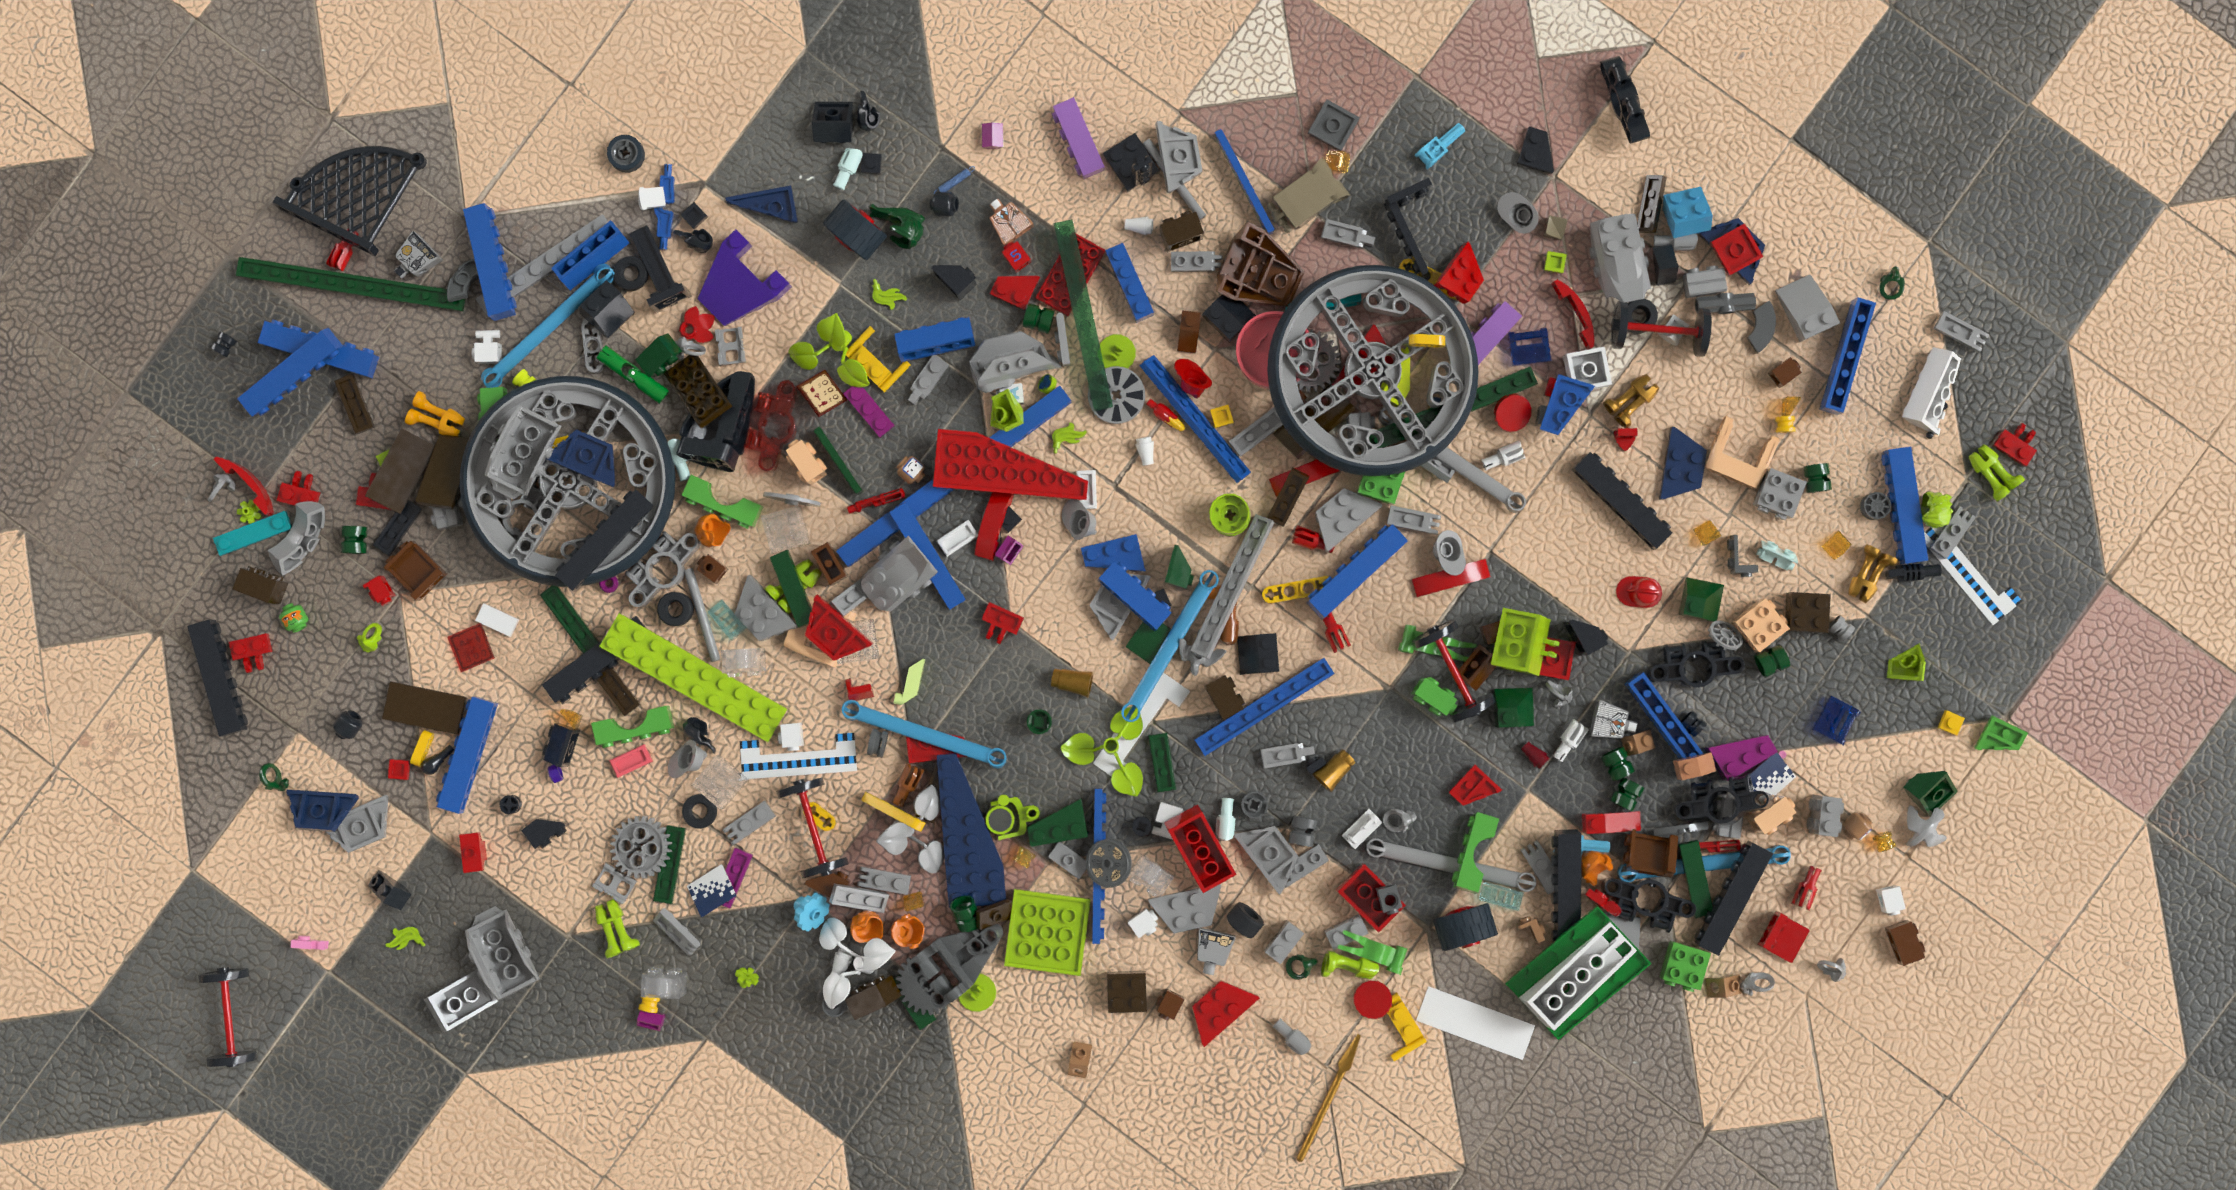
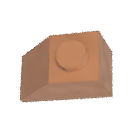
M1712 752L1673 760L1677 780L1700 777L1716 771Z

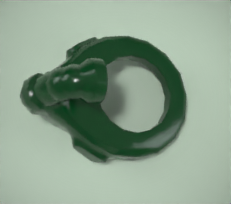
M1894 266L1887 275H1883L1880 278L1879 291L1885 299L1895 300L1903 294L1905 281L1899 273V267ZM1890 281H1895L1899 284L1898 293L1891 296L1887 295L1884 291L1885 285Z
M266 763L260 768V781L266 790L276 789L278 791H285L288 788L289 780L287 778L282 780L280 770L276 765ZM269 767L276 774L273 782L268 781L266 778V770Z
M1301 954L1294 955L1286 962V971L1293 979L1307 978L1313 966L1318 963V960L1316 958H1307ZM1295 960L1303 963L1304 972L1300 975L1292 970V963Z

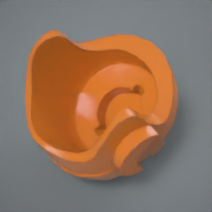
M706 514L698 519L694 533L699 542L706 547L721 546L730 532L731 526L726 521H721L715 514Z
M1592 850L1581 855V877L1587 880L1586 883L1596 886L1598 875L1606 869L1608 871L1613 869L1611 858L1599 851Z
M870 910L862 911L852 918L850 925L851 936L859 943L868 942L873 938L882 939L883 922L875 912Z
M907 913L893 923L890 935L896 945L914 949L919 947L918 944L923 939L924 926L918 918Z

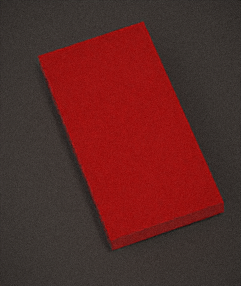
M1072 232L1035 299L1069 317L1104 256L1105 249Z

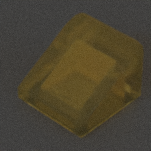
M1328 150L1326 163L1332 171L1347 173L1350 154L1345 151Z
M1787 396L1783 398L1782 416H1790L1801 397Z
M1711 520L1693 529L1702 546L1722 536Z
M1838 530L1822 545V548L1835 560L1842 556L1852 544Z
M561 709L560 713L574 729H578L583 715L568 709Z
M921 891L903 897L906 912L924 907L925 905Z

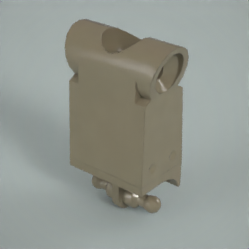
M1322 157L1310 171L1273 197L1282 209V213L1274 207L1273 203H1268L1267 209L1272 212L1271 216L1274 218V223L1283 227L1285 233H1290L1291 227L1287 224L1286 216L1295 228H1301L1332 204L1343 201L1351 195L1343 184L1333 177L1332 169Z

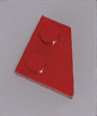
M998 276L990 295L1025 311L1040 276Z
M1474 764L1448 793L1464 806L1499 793L1502 789Z

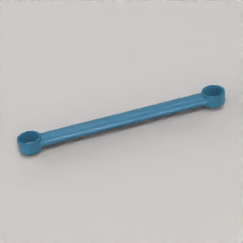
M607 264L596 266L594 274L493 368H487L483 371L481 380L487 388L499 387L502 383V378L577 310L606 280L609 283L614 280L615 273L613 269ZM609 269L603 278L598 279L600 271ZM496 373L495 378L491 382L486 383V377L489 374Z
M1206 570L1201 574L1199 583L1128 703L1123 706L1121 714L1124 720L1134 722L1140 717V711L1178 649L1180 639L1185 637L1212 589L1217 586L1219 577L1214 571ZM1206 573H1211L1208 579L1206 580L1205 584L1203 585V576ZM1215 575V584L1211 587H1207L1210 581L1212 580L1213 576ZM1129 705H1133L1125 718V708ZM1137 707L1138 714L1136 718H1134L1133 720H1129L1135 708Z
M848 700L842 706L843 716L847 720H858L988 763L996 769L1002 768L1006 763V753L1000 748L991 749L861 706L855 700ZM855 704L859 707V711L851 710L846 706ZM845 712H848L855 716H848ZM1000 752L1004 755V759L996 758L991 754ZM990 760L999 762L1001 764H993Z
M1783 845L1767 848V850L1773 853L1768 864L1776 863L1783 865L1791 858L1790 850ZM1777 848H1783L1786 853L1774 854ZM1733 852L1702 856L1705 871L1731 868L1733 862L1738 860L1740 853ZM1786 857L1783 861L1775 860V858ZM1681 859L1676 860V873L1674 875L1684 874ZM1621 864L1617 869L1619 879L1629 883L1635 879L1661 877L1631 871L1621 872L1625 864ZM1633 875L1630 879L1622 878V876Z

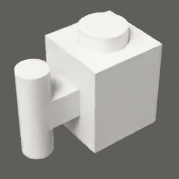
M500 330L476 331V338H483V343H474L472 359H475V362L478 364H497L502 360V345L498 342H493V338H500Z
M1160 802L1155 821L1161 822L1162 826L1161 828L1153 826L1152 834L1172 839L1164 822L1183 813V808Z

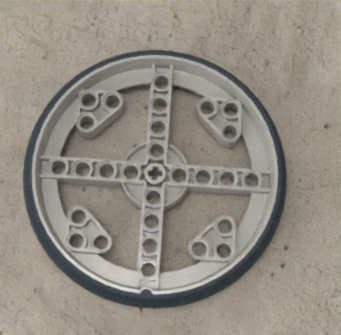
M1360 265L1332 272L1310 284L1299 293L1289 304L1275 328L1270 344L1267 367L1268 384L1275 410L1282 424L1297 444L1308 454L1332 468L1364 476H1387L1412 470L1427 463L1448 447L1464 426L1471 412L1476 397L1479 373L1478 357L1471 331L1454 303L1440 289L1426 279L1403 269L1382 265ZM1390 287L1393 295H1387L1384 288ZM1369 293L1363 299L1364 308L1370 312L1392 317L1403 316L1409 310L1410 304H1412L1431 320L1430 323L1413 334L1445 336V346L1450 364L1448 362H1440L1432 369L1427 393L1428 405L1432 408L1440 406L1442 408L1426 429L1397 388L1402 374L1401 363L1425 347L1409 346V336L1392 348L1379 342H1367L1340 299L1356 294ZM1369 297L1377 300L1376 306L1369 303ZM1326 302H1332L1335 309L1329 310L1326 307ZM1396 303L1402 304L1403 307H1404V310H1403V311H1398V310L1395 308V304H1396ZM1322 312L1349 353L1344 368L1346 378L1304 404L1298 390L1296 377L1306 379L1313 373L1319 338L1314 333L1303 334L1311 321ZM1337 318H1343L1345 326H1339ZM1438 325L1441 332L1435 333L1432 326ZM1353 334L1356 337V342H1350L1347 335ZM1306 338L1313 341V347H1308L1305 344ZM1402 345H1405V346L1408 347V349H1409V353H1408V354H1404V353L1401 351V346H1402ZM1289 349H1295L1298 356L1291 357ZM1359 350L1366 352L1367 357L1365 359L1359 357ZM1385 356H1391L1393 364H1387ZM1300 365L1308 367L1307 374H1303L1300 371ZM1375 367L1377 371L1371 374L1369 370ZM1439 367L1446 370L1445 376H1441L1438 373ZM1354 376L1361 379V385L1354 384ZM1380 382L1387 384V391L1380 389ZM1449 383L1456 385V392L1449 390ZM1337 387H1343L1346 394L1344 396L1339 395ZM1356 393L1364 398L1379 399L1407 441L1391 447L1377 448L1384 440L1383 434L1378 430L1346 424L1337 431V438H1335L1319 426L1314 419ZM1433 394H1438L1441 397L1440 403L1433 400ZM1322 397L1329 399V406H1324L1321 403ZM1391 398H1395L1398 400V407H1393L1391 405ZM1305 408H1311L1314 415L1312 417L1307 416ZM1402 414L1409 417V423L1402 422ZM1344 429L1350 431V439H1347L1342 435V431ZM1413 430L1419 432V440L1412 437ZM1370 435L1377 437V444H1372L1369 441ZM1354 446H1359L1361 448V455H1357L1354 453Z
M556 376L535 380L512 390L500 398L487 410L473 429L465 447L460 469V493L464 513L474 535L483 548L496 561L513 573L530 581L557 587H567L555 576L557 567L562 562L567 563L571 558L565 553L566 547L572 545L580 549L585 544L582 542L585 537L564 542L560 550L566 559L547 557L535 552L562 509H577L587 503L610 517L611 514L609 512L616 505L620 506L622 503L597 489L596 480L545 459L543 463L545 468L539 477V488L545 499L519 540L516 541L505 530L498 517L507 519L512 516L513 506L511 498L493 490L490 478L484 474L491 455L489 452L494 442H497L501 426L503 424L506 425L519 405L533 412L541 413L544 417L557 424L569 422L575 418L576 411L571 404L593 407L601 410V412L587 432L588 435L606 441L619 421L631 433L638 444L629 443L623 449L629 480L632 486L637 489L647 485L646 499L654 507L580 586L610 579L637 563L651 549L663 532L670 516L675 494V469L671 451L664 433L653 416L642 404L621 389L599 380L580 376ZM546 398H554V404L552 406H545ZM565 407L571 409V414L567 417L561 415V411ZM613 412L615 417L613 420L607 421L604 419L605 414ZM597 428H603L604 435L596 437L594 431ZM631 448H635L638 451L637 455L633 458L627 456V452ZM647 458L654 460V465L650 468L644 466V461ZM550 466L556 467L557 470L553 476H549L546 473L547 468ZM640 474L644 476L641 484L633 482L635 475ZM572 477L573 483L565 486L564 478L569 479ZM584 486L590 489L587 496L580 495V489ZM558 492L562 493V500L554 502L553 495ZM487 494L491 495V502L483 504L482 497ZM599 497L606 498L604 506H597L596 500ZM501 505L508 506V512L504 515L498 512ZM545 509L552 510V516L548 519L542 516ZM535 525H540L542 528L539 535L532 534V528ZM525 541L531 543V549L527 552L521 549V545Z

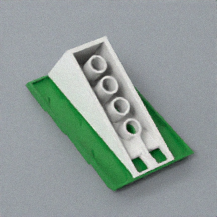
M1596 906L1528 964L1522 967L1505 984L1559 1040L1652 963L1607 915Z

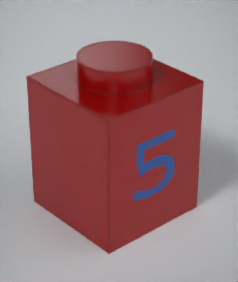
M1018 241L1015 243L1010 242L1003 247L1004 251H1002V254L1015 273L1031 263L1030 257Z

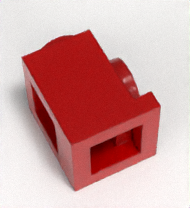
M381 575L362 585L364 589L370 590L369 596L374 602L380 603L381 606L392 602L391 598L396 596L386 578Z

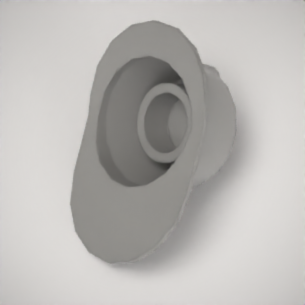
M1510 192L1504 194L1498 201L1499 215L1515 231L1525 234L1536 228L1539 220L1538 212L1522 195Z
M1068 500L1062 509V521L1071 536L1076 540H1080L1084 537L1095 535L1097 533L1095 529V516L1087 511L1079 500Z
M1443 531L1438 535L1434 543L1433 554L1446 573L1456 576L1461 574L1466 566L1462 542L1454 531Z
M688 740L670 758L668 763L669 776L678 778L687 771H697L700 769L703 760L707 757V753L696 746L695 741Z

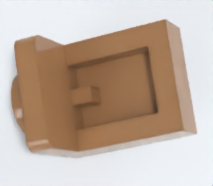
M1650 730L1621 738L1628 756L1655 748Z
M1526 916L1519 920L1520 923L1516 924L1519 930L1529 926L1537 943L1545 940L1543 936L1546 934L1542 924H1538L1536 918Z

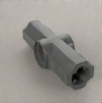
M1754 293L1716 294V296H1700L1695 298V310L1697 314L1701 308L1709 309L1711 313L1718 314L1755 310L1756 297Z

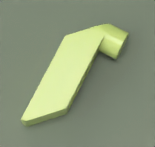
M925 659L909 667L903 694L896 692L894 704L903 705L918 695Z

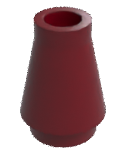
M1529 741L1521 749L1534 768L1541 769L1550 759L1547 756L1548 753L1534 746Z

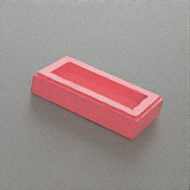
M645 744L609 760L617 778L653 762Z

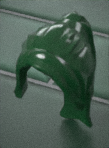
M874 204L869 205L870 217H877L891 222L890 230L903 236L902 238L895 237L894 235L890 236V240L903 249H911L917 245V242L923 236L924 227L922 223L925 217L908 208H878Z

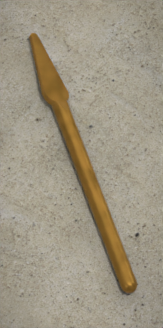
M1357 1034L1338 1063L1339 1070L1297 1155L1298 1162L1304 1161L1345 1073L1352 1067L1361 1038L1360 1034Z

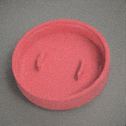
M1269 311L1253 317L1240 331L1236 343V357L1242 373L1250 382L1264 389H1269L1268 354L1275 328L1284 313L1280 311ZM1308 329L1305 330L1303 335L1309 333ZM1306 338L1305 344L1308 347H1313L1312 340ZM1289 349L1291 357L1298 356L1295 349ZM1305 365L1299 366L1300 371L1306 374L1308 367Z

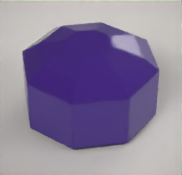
M555 765L548 767V775L553 783L563 781L564 777L560 767Z

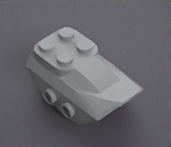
M1623 214L1590 223L1591 248H1589L1591 259H1594L1595 267H1593L1594 276L1598 278L1605 297H1614L1623 303L1644 299L1647 290L1651 289L1647 271L1649 262L1647 256H1644L1643 253L1645 243L1643 237L1640 238L1636 215Z
M1022 331L983 340L969 360L974 382L977 388L984 393L998 388H1009L1015 382V379L1025 377L1034 372L1061 368L1057 358L1047 353L1041 342Z
M519 405L506 425L503 424L498 432L500 437L497 442L492 444L489 451L491 455L484 475L490 478L493 490L512 499L520 495L527 496L536 477H540L545 468L543 463L546 458L549 459L554 449L551 447L562 426Z
M909 536L901 543L896 541L889 547L891 551L888 553L886 550L878 557L880 561L862 576L861 589L880 610L892 611L908 597L913 599L920 593L918 589L921 587L924 590L932 583L930 579L938 572Z
M494 906L475 916L472 927L465 930L467 945L470 951L469 958L478 968L477 975L479 979L484 981L498 1000L505 998L538 981L540 978L530 959V950L527 946L524 947L522 943L523 936L520 930L515 928L507 909L503 911Z

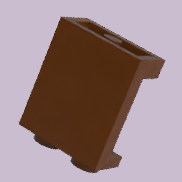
M406 541L400 546V551L396 555H392L386 560V565L383 568L389 571L411 593L410 596L414 600L421 601L447 573L415 541Z
M1631 829L1625 835L1624 845L1627 846V852L1623 855L1625 871L1671 878L1676 873L1677 835H1670L1668 838L1636 833V829Z

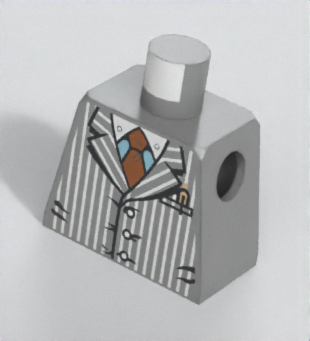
M1596 700L1588 736L1623 738L1624 731L1635 733L1637 722L1627 720L1628 711L1607 702Z

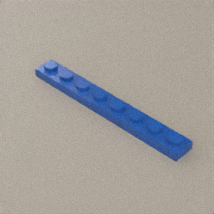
M1155 355L1145 360L1140 365L1142 370L1229 473L1231 478L1236 483H1239L1248 476L1251 471L1189 396L1181 389Z
M1322 658L1243 710L1196 738L1195 742L1204 756H1206L1335 673L1326 659Z
M1095 788L1094 844L1106 839V831H1102V823H1106V812H1102V804H1106V793H1103V788ZM1094 881L1092 944H1100V939H1104V928L1100 927L1101 920H1104L1105 908H1101V901H1105V889H1101V886Z

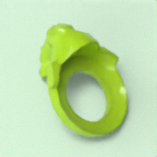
M370 624L365 628L362 635L357 636L358 643L364 652H373L378 648L377 642L382 639V627L380 624ZM372 627H375L373 636L366 639L367 632Z

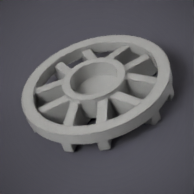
M1714 621L1708 629L1710 633L1708 636L1717 643L1716 646L1724 647L1723 650L1730 649L1736 651L1743 643L1741 633L1728 622Z

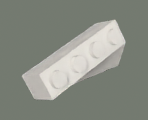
M1932 347L1902 415L1910 424L1932 432L1935 435L1940 434L1941 429L1938 428L1940 419L1944 420L1946 412L1943 411L1945 401L1950 399V383L1953 384L1955 382L1961 358L1953 351Z

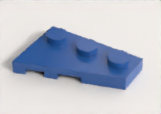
M1558 374L1540 430L1559 435L1595 386Z

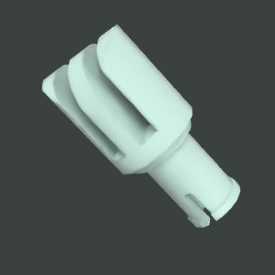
M845 149L838 164L840 171L833 186L845 190L850 175L856 173L863 156L860 150Z
M671 439L667 443L680 482L688 480L690 477L686 463L688 460L676 455L680 440Z
M1222 798L1221 815L1216 820L1215 834L1216 838L1220 841H1228L1234 836L1236 819L1232 816L1234 799Z

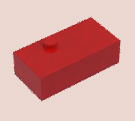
M1198 804L1164 822L1202 893L1237 875Z

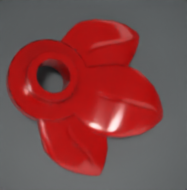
M696 306L688 309L684 316V322L679 327L681 336L688 340L695 339L699 343L711 341L714 339V335L709 329L714 324L715 316L700 314ZM688 327H692L691 333H686Z

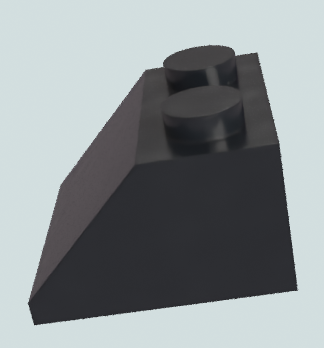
M815 102L812 117L813 142H852L853 102Z
M933 265L931 267L936 277L960 301L977 285L975 274L968 267L965 269L961 265Z
M607 280L580 305V315L607 339L635 313L621 292Z
M1224 295L1217 298L1202 314V317L1229 343L1240 333L1244 325L1256 316L1242 301L1232 300Z
M1573 619L1563 622L1573 642H1576L1575 645L1581 656L1589 655L1608 645L1606 641L1608 636L1603 629L1600 630L1597 626Z
M1276 633L1238 636L1240 675L1279 672Z
M554 723V726L550 727L548 737H550L549 743L543 749V760L558 767L570 766L580 729Z

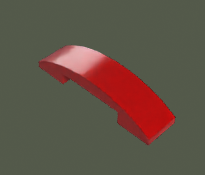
M1558 279L1555 280L1551 285L1560 300L1568 298L1584 328L1579 333L1587 350L1593 348L1595 341L1594 329L1584 303L1568 285Z
M220 457L214 458L215 462L226 473L234 474L236 472L258 495L253 502L265 515L272 516L274 514L273 505L266 489L249 470L234 461Z
M1317 459L1295 468L1309 475L1306 484L1340 472V470L1332 468ZM1291 470L1269 479L1276 497L1279 495Z
M992 492L980 525L975 556L994 560L999 544L997 542L1007 508L1011 506L1014 494Z
M1486 559L1466 564L1464 571L1456 576L1442 570L1411 580L1417 598L1491 576Z

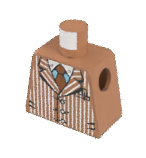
M996 199L989 205L995 212L990 217V221L1003 246L1014 242L1034 227L1033 222L1012 202L1004 207L1001 201Z

